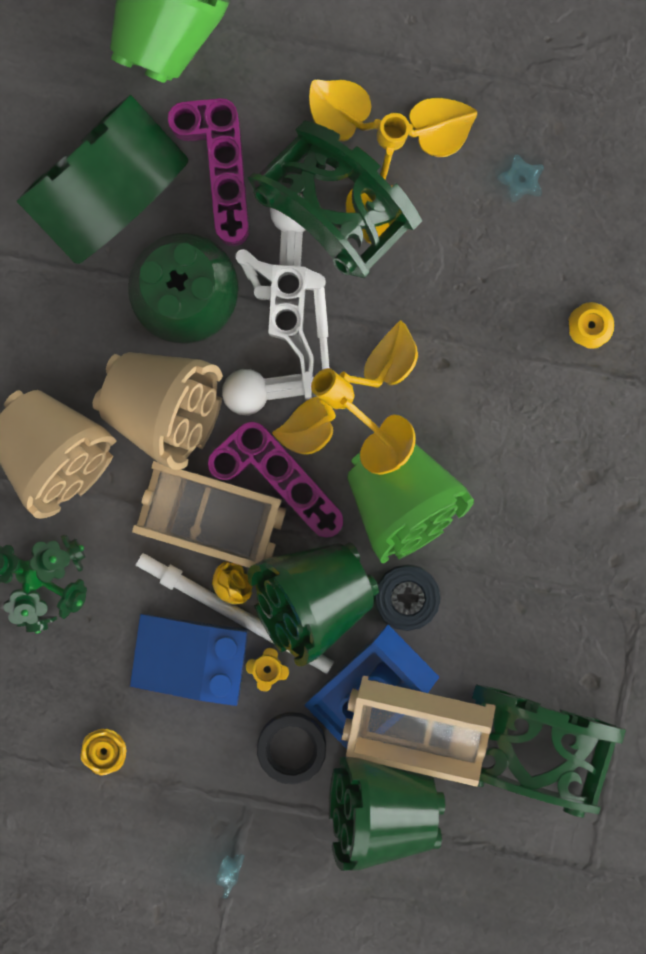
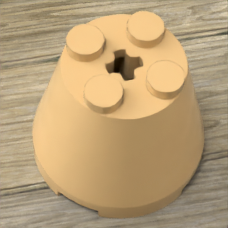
M127 352L122 356L114 354L107 363V376L102 389H99L94 396L93 409L99 411L101 418L158 463L174 470H181L187 467L189 459L186 458L196 447L203 449L218 418L222 398L216 396L217 381L219 382L223 377L220 368L200 359Z
M18 390L6 399L4 403L6 408L0 414V465L23 506L35 518L43 519L60 512V503L71 499L76 494L81 497L99 479L113 458L109 449L117 441L101 425L40 390H33L25 394Z

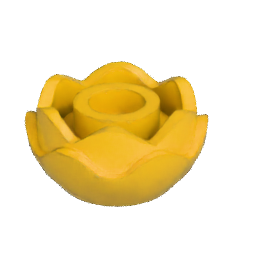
M594 302L584 303L576 308L569 317V334L572 340L586 348L594 349L602 346L610 340L614 332L613 316L601 304ZM589 322H594L595 327L593 329L589 328Z
M225 561L216 568L213 574L212 585L217 596L229 604L245 603L253 594L251 591L253 586L248 583V575L244 574L242 565Z
M98 729L89 733L84 738L80 756L83 764L91 769L93 773L107 775L122 767L127 749L124 740L115 731ZM101 749H107V754L103 755Z

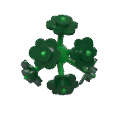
M66 534L61 536L67 551L60 550V546L56 541H50L47 544L45 542H37L31 549L33 557L26 561L13 555L14 548L12 546H0V583H9L13 577L12 573H15L17 581L22 584V589L12 591L10 600L5 601L3 604V609L8 613V619L11 623L16 624L17 627L26 626V632L39 634L41 631L48 629V623L57 620V616L40 617L45 615L48 610L46 602L40 600V595L36 592L41 586L62 597L57 604V608L60 609L59 617L62 619L68 617L71 612L75 613L82 608L87 592V587L84 586L83 580L78 579L75 583L71 582L65 589L51 582L53 578L61 579L64 577V567L69 565L70 558L79 572L83 570L81 560L86 558L83 552L84 546L80 545L77 539L70 541Z

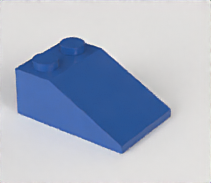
M140 614L130 687L198 701L237 706L240 697L249 630Z
M387 625L316 692L304 706L347 749L348 741L342 740L346 718L353 719L354 712L347 711L352 689L359 690L363 676H367L370 681L429 693L439 679V676ZM372 707L368 730L383 734L405 714Z

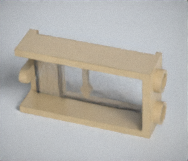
M153 461L151 468L154 470L149 487L144 492L141 503L143 504L137 525L133 527V533L249 568L273 556L276 544L270 542L273 528L281 529L286 513V508L280 507L282 499L183 469L174 470Z
M363 676L359 690L352 689L347 711L354 712L353 719L346 718L342 740L348 741L346 757L361 758L380 765L478 787L482 762L492 729L495 705L486 704V707L370 681L367 676Z

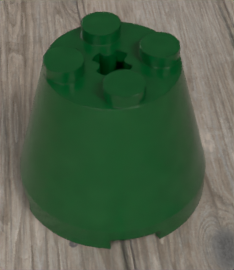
M189 233L167 235L147 246L136 259L130 272L128 283L130 304L140 323L155 336L169 342L181 344L204 341L218 333L230 320L237 303L239 291L238 277L227 254L211 240ZM175 271L180 276L187 278L184 282L185 289L180 292L176 287H173L174 277L172 273Z
M350 542L345 545L337 543L266 558L252 565L248 571V583L251 586L255 585L257 590L258 603L254 607L266 632L279 651L282 653L288 650L296 657L294 658L295 664L301 667L318 659L371 610L374 603L373 597L379 594L376 580L370 574H366L360 564L359 552Z
M340 757V765L342 766L341 768H334L331 777L329 819H333V833L335 838L338 839V842L332 843V852L336 865L341 871H359L441 847L442 835L438 825L439 815H443L445 812V796L443 792L436 791L433 777L380 765L361 758Z

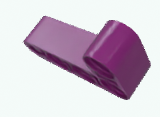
M221 98L177 103L168 113L169 126L173 134L182 141L207 140L215 230L222 243L228 246H239L247 240L250 227L240 120L237 109L231 101ZM226 110L232 114L231 122L223 127L215 125L212 122L214 114L218 111ZM182 114H191L196 118L195 124L188 130H181L176 126V121ZM225 146L231 147L236 151L234 159L226 164L216 160L217 151ZM226 183H234L239 187L237 197L232 200H224L219 196L221 186ZM226 210H234L235 221L238 226H242L241 229L236 230V236L230 237L228 232L223 230L224 227L229 226Z
M248 422L240 426L209 456V470L213 476L221 480H231L237 477L252 463L317 535L325 538L333 537L342 529L343 515L337 506L261 424ZM255 428L261 431L263 442L259 448L251 450L243 444V435L247 430ZM223 453H230L236 462L235 469L229 474H221L216 468V459ZM279 455L288 462V469L281 477H274L269 473L267 464L270 458ZM307 483L312 488L313 496L310 502L299 504L294 501L292 489L296 484ZM319 497L325 501V504L319 506V508L325 514L334 512L337 516L333 521L336 525L333 530H330L328 527L321 530L317 525L320 522V518L314 511L310 517L304 513V510L314 506Z

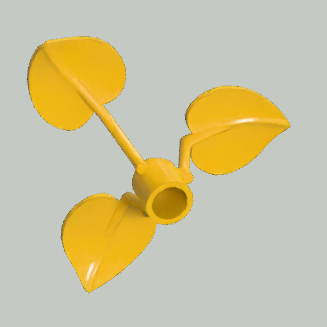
M313 80L309 91V106L314 122L340 134L338 141L349 140L354 135L356 127L362 131L378 130L377 141L382 148L386 149L380 175L385 180L393 152L404 145L408 135L410 137L418 136L419 145L425 153L435 157H447L456 153L463 146L478 114L476 109L462 102L444 98H430L419 102L411 110L409 115L411 124H409L405 116L399 113H390L382 121L375 119L374 122L362 123L370 115L371 101L366 90L360 85L346 80ZM352 190L347 196L346 213H356L352 204ZM366 193L361 194L364 206L367 201L373 202ZM388 223L376 227L378 237L390 226ZM362 229L364 240L371 244L366 230Z
M400 320L375 347L365 363V378L350 376L344 371L339 375L330 368L319 371L311 383V390L317 397H313L301 404L282 426L272 432L274 437L293 452L299 454L315 453L322 449L333 435V426L330 422L336 417L333 408H347L374 432L364 441L361 447L360 460L364 468L373 474L382 475L396 471L400 466L404 465L412 455L415 447L416 438L412 424L406 418L394 414L387 417L379 428L352 404L355 395L350 383L378 388L383 382L389 385L398 384L411 373L417 362L418 351L406 324Z

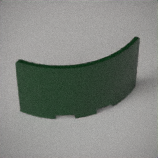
M129 95L112 108L80 140L82 144L69 156L65 154L51 168L33 181L16 201L76 264L82 263L124 229L188 164L187 156L132 95Z

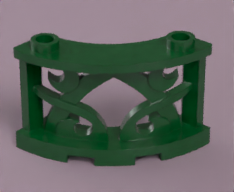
M305 120L295 129L298 136L259 174L253 172L248 177L254 188L253 194L260 204L285 214L307 230L333 258L334 266L342 274L366 278L370 273L369 269L408 229L414 230L423 220L397 183L391 187L377 172L381 166L358 146L351 150L339 142L340 134ZM305 157L304 163H299ZM325 163L335 168V170H325ZM348 177L355 183L352 190V204L356 213L336 212L320 207L315 191L314 179L338 181ZM282 180V183H289L291 187L287 188L279 182ZM366 193L373 202L367 201L364 206L361 194ZM388 223L390 226L378 237L376 227ZM362 229H365L370 238L371 245L359 256L348 239H355L358 243V248H360L363 241Z
M476 684L472 699L476 700L475 704L486 707V704L495 705L493 718L494 732L489 734L488 740L497 741L499 748L489 747L486 749L485 755L493 756L495 763L491 767H481L478 787H484V784L487 783L519 795L561 806L565 813L576 817L584 818L585 812L599 814L601 807L597 803L615 744H622L626 729L598 718L561 709L558 712L540 706L541 703L502 689ZM517 719H524L528 722L526 732L508 734V729L517 731V728L514 726ZM544 724L550 725L552 743L557 752L566 760L547 772L531 776L518 760L511 743L529 741L541 731ZM566 734L575 735V741L569 744L571 748L576 749L574 753L566 750L561 744V739ZM593 748H594V751H593V754H592V757H591V760H590V763H589V762L586 761L585 759L587 758V756L591 753V751H592ZM507 766L517 780L501 775ZM580 766L587 769L580 795H575L568 791V786L573 781H577L582 785L579 774L574 771ZM557 782L558 792L547 790L543 787Z

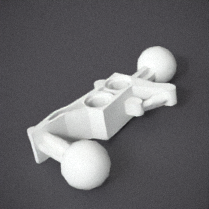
M270 208L271 220L281 230L279 265L258 261L245 249H241L236 253V260L242 266L248 280H251L255 297L259 300H270L268 333L272 337L287 341L300 358L302 374L263 378L260 373L252 369L234 371L226 378L223 384L222 397L225 405L232 412L239 415L257 413L264 407L267 400L305 395L306 400L312 398L311 383L314 378V357L303 333L305 290L314 291L317 336L320 338L322 370L330 368L327 337L329 335L324 290L326 285L325 278L321 274L301 266L302 240L305 229L285 214L273 208ZM257 272L269 281L271 286H261L257 278ZM285 275H293L299 280V287L293 293H283L278 287L280 279ZM289 311L295 314L297 323L293 329L284 331L277 327L276 320L280 313Z

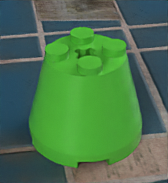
M116 0L110 49L113 51L111 59L127 67L140 65L147 68L145 75L163 83L166 80L172 81L173 78H179L223 18L230 1Z
M416 443L408 461L400 466L398 470L387 474H373L365 469L360 460V453L351 460L355 467L348 472L347 479L372 550L383 564L389 560L388 556L392 554L401 559L427 545L444 533L443 529L453 521L452 516L456 514L458 518L463 517L474 504V499L467 488Z

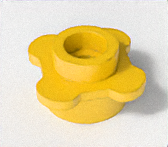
M266 648L262 656L257 659H250L246 663V671L249 674H253L254 679L257 681V688L261 691H269L272 684L278 680H286L289 676L288 667L281 664L277 658L278 652L274 648ZM269 666L271 671L265 673L264 667Z

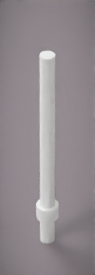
M142 553L136 566L161 580L160 584L171 590L175 587L273 643L259 618L234 604L222 601L217 594L181 575L183 571L170 564L167 567ZM321 655L309 664L327 674L334 661Z

